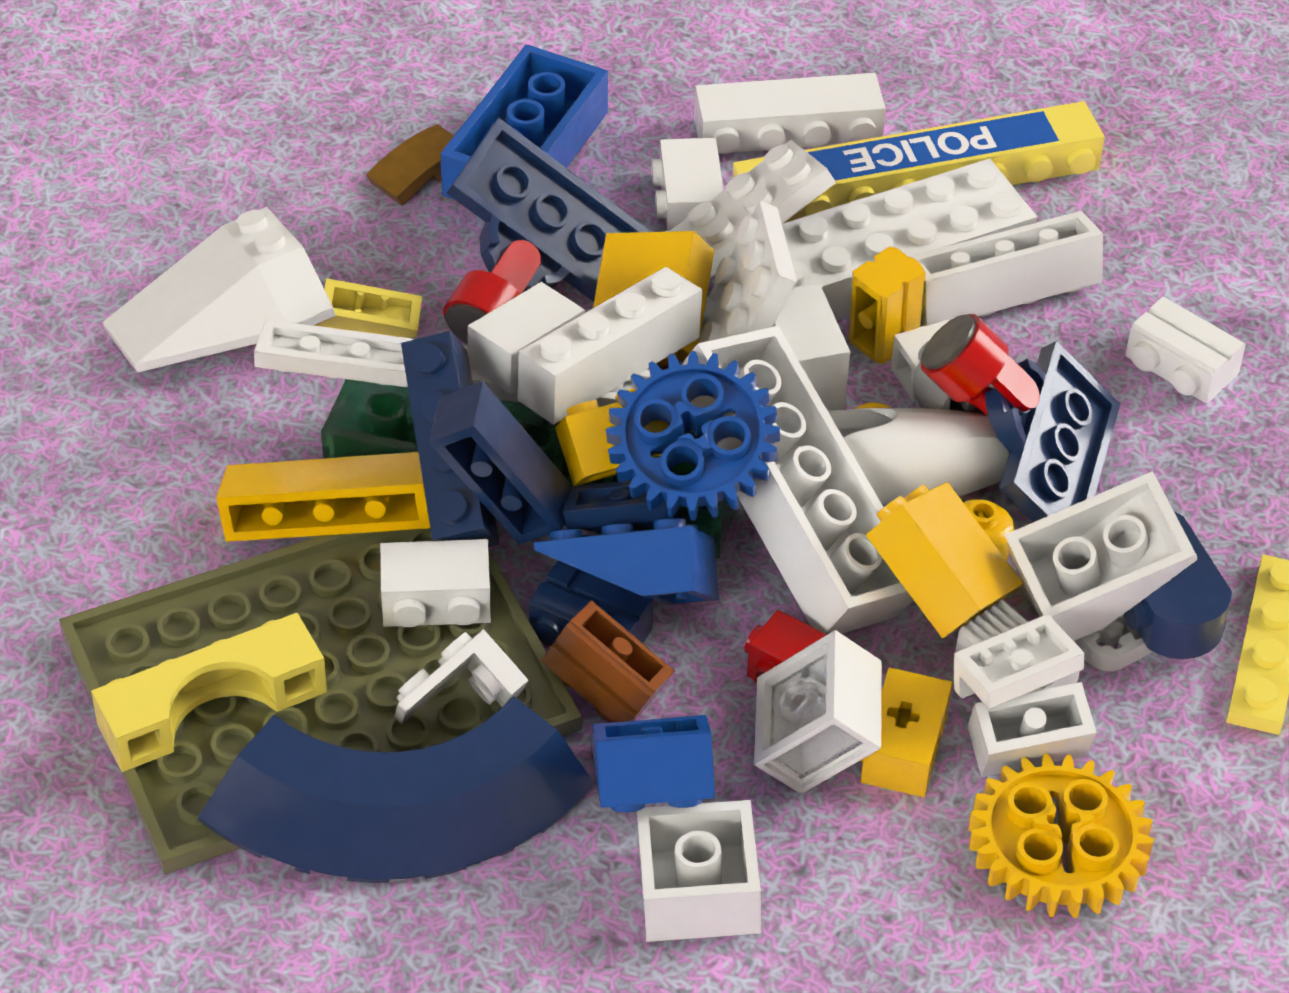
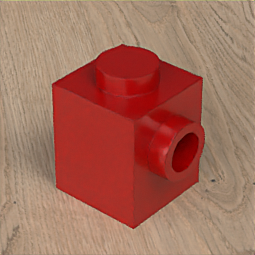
M777 609L764 626L757 625L747 638L744 652L748 654L747 677L753 679L757 684V677L827 634Z

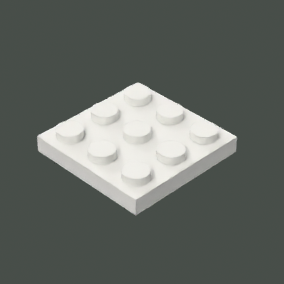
M759 201L752 216H746L742 220L737 232V244L730 257L725 256L720 261L715 275V285L706 299L699 343L770 328L775 323L797 283L777 207Z

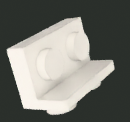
M1046 614L954 653V690L961 698L975 693L987 708L991 709L1084 669V652L1053 618Z

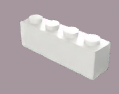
M876 73L695 85L694 121L698 138H716L718 154L770 151L772 148L786 144L790 140H793L803 148L830 146L883 136L886 108Z
M1082 211L909 256L915 258L924 267L926 274L923 286L921 324L927 326L944 320L950 321L957 316L965 314L988 316L999 310L1021 304H1032L1043 298L1065 292H1076L1084 287L1102 283L1103 233Z
M664 267L519 351L518 401L554 425L565 416H568L566 410L569 407L598 399L631 379L633 373L638 375L648 369L649 362L653 361L656 364L668 357L669 354H673L699 338L702 289L671 269Z

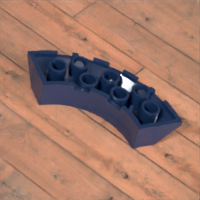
M514 696L497 713L469 732L441 744L403 752H370L332 745L291 727L273 715L237 755L200 813L198 821L228 842L261 858L264 855L294 866L295 871L310 874L311 871L332 876L347 877V881L389 883V879H409L422 876L428 879L465 870L467 866L481 863L497 855L507 854L540 832L543 834L568 814L593 788L595 783L559 731Z

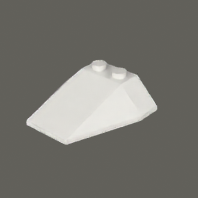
M265 207L260 210L244 212L237 220L221 226L103 321V325L109 336L138 373L257 344L266 319L314 326L336 315L303 246L278 218Z

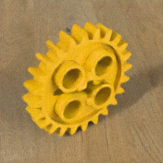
M1043 754L1041 767H1035L1026 757L1021 758L1019 773L1006 765L1001 768L1000 780L988 778L984 794L977 793L975 796L974 808L971 811L968 831L971 832L969 850L977 852L975 867L977 869H990L987 882L989 886L999 885L1004 882L1007 884L1004 899L1009 901L1021 893L1027 896V911L1035 908L1040 901L1046 903L1049 917L1055 916L1059 905H1067L1072 917L1078 918L1081 904L1086 903L1096 914L1101 913L1104 898L1115 905L1121 904L1123 891L1126 890L1134 893L1139 876H1145L1154 838L1149 836L1152 819L1142 817L1145 802L1143 800L1129 801L1132 785L1129 783L1115 788L1112 785L1115 772L1110 770L1100 777L1093 774L1094 761L1089 760L1082 769L1074 768L1071 755H1066L1062 766H1055L1048 754ZM1052 797L1057 799L1060 811L1058 816V825L1053 824L1056 813L1055 803L1053 804ZM1062 842L1068 844L1065 860L1070 873L1065 872L1061 859L1063 852Z

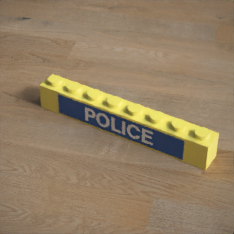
M1085 101L807 149L805 150L828 169L836 183L784 223L989 158L1011 185L1040 182L1045 179L1099 170L1105 136ZM764 157L733 162L732 178L749 172L761 163Z

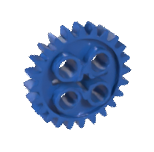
M691 351L688 363L685 365H680L676 356L669 354V368L663 371L653 361L649 362L650 378L646 380L633 373L631 375V382L635 392L619 389L617 392L618 401L623 408L609 409L610 422L615 426L606 429L607 443L614 445L608 449L610 463L620 464L616 468L618 481L625 482L632 479L629 491L633 499L647 491V507L651 511L662 501L667 502L668 517L670 518L675 516L680 506L687 507L691 520H696L699 506H706L713 518L718 517V502L723 500L734 510L738 509L737 493L742 491L746 495L754 497L756 495V485L752 478L768 481L770 478L769 467L765 462H777L778 459L777 447L772 444L780 441V427L772 425L778 421L776 406H766L770 402L769 390L762 388L754 391L756 387V374L753 372L739 379V366L736 360L732 361L724 370L719 368L718 354L716 353L711 355L706 365L699 364L696 351ZM699 396H710L716 400L712 405L705 408L696 407L691 404V401ZM728 412H733L735 414V416L724 415ZM655 420H661L669 424L668 428L658 433L649 432L644 429L647 424ZM692 431L693 434H694L696 437H698V436H701V437H700V438H697V439H694V437H693L690 433H688V434H685V433ZM728 437L737 438L743 442L742 445L733 450H724L717 446L718 442ZM652 454H662L658 458H653L651 456ZM681 462L690 463L696 467L693 472L684 476L676 475L670 471L673 466Z

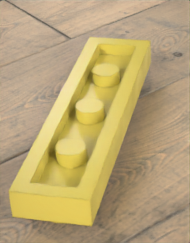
M1262 554L1226 723L1280 735L1289 696V560Z

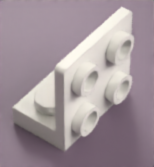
M484 629L473 639L465 632L441 653L442 658L438 661L441 667L431 675L424 669L420 670L398 690L400 694L396 699L399 703L394 717L402 725L466 668L473 675L468 681L478 695L488 704H491L496 699L502 707L513 696L516 698L521 694L528 679Z

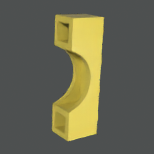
M294 613L278 620L268 621L260 627L234 637L218 640L210 646L176 659L165 660L155 667L126 678L115 679L107 685L91 690L97 725L121 772L173 753L175 735L181 721L189 712L207 701L228 696L247 697L258 700L278 712L327 693L324 657L299 614Z

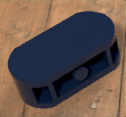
M1174 512L1197 555V561L1123 615L1129 628L1137 630L1149 650L1169 658L1190 659L1209 653L1220 643L1225 630L1227 612L1232 600V591L1184 516Z

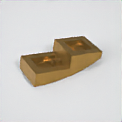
M438 124L426 128L389 152L365 175L371 184L402 206L431 177L438 182L442 181L441 152L454 135Z

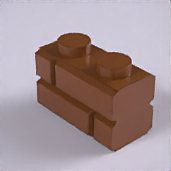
M590 601L565 626L555 640V643L541 660L557 677L562 679L565 686L576 690L595 707L597 713L604 720L613 723L635 721L675 672L674 669L656 656L648 647L593 601Z

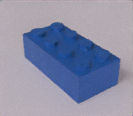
M526 44L441 152L442 196L453 199L446 192L498 118L567 168L608 113V70Z

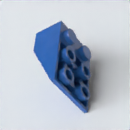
M685 519L654 521V530H634L632 524L607 525L601 527L602 535L598 536L582 535V530L577 529L558 530L550 532V541L534 542V550L666 605L719 600L715 539L699 531L698 525H686Z
M706 715L593 724L591 751L600 808L611 807L613 811L628 813L642 810L645 804L668 802L672 807L688 808L701 804L702 799L715 798L712 736Z

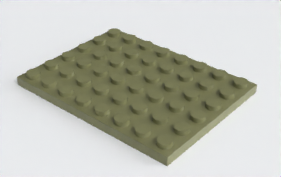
M431 528L318 536L59 619L61 633L93 708L91 690L107 685L115 679L126 678L155 667L165 660L176 659L210 646L218 640L234 637L260 627L268 621L278 620L294 613L299 614L324 657L327 693L278 712L258 700L247 697L228 696L207 701L189 712L181 721L176 731L173 753L121 772L164 875L240 849V847L228 842L199 822L198 817L237 755L273 715L291 727L332 745L370 752H403L423 749L447 742L469 732L497 713L502 706L496 699L491 704H488L478 695L468 681L473 675L466 668L402 725L394 717L399 703L396 699L400 694L398 690L420 670L424 669L431 675L441 667L438 663L442 658L441 653L465 632L473 639L484 629L525 675L528 682L521 694L516 697L519 701L555 727L562 737L582 730V715L562 679L557 677L550 668L541 662L547 652L489 548L491 623L383 627L380 543L433 541Z

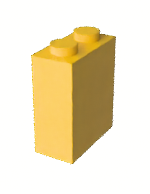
M695 231L606 233L593 308L664 267L671 269L702 289L699 338L673 353L678 361H685L700 342L715 250ZM669 356L656 364L660 366H669Z
M948 482L930 491L924 484L905 498L899 496L876 514L881 522L866 534L872 545L942 639L962 626L967 625L970 620H975L978 615L982 616L985 610H990L993 605H997L1001 599H1005L1024 584Z

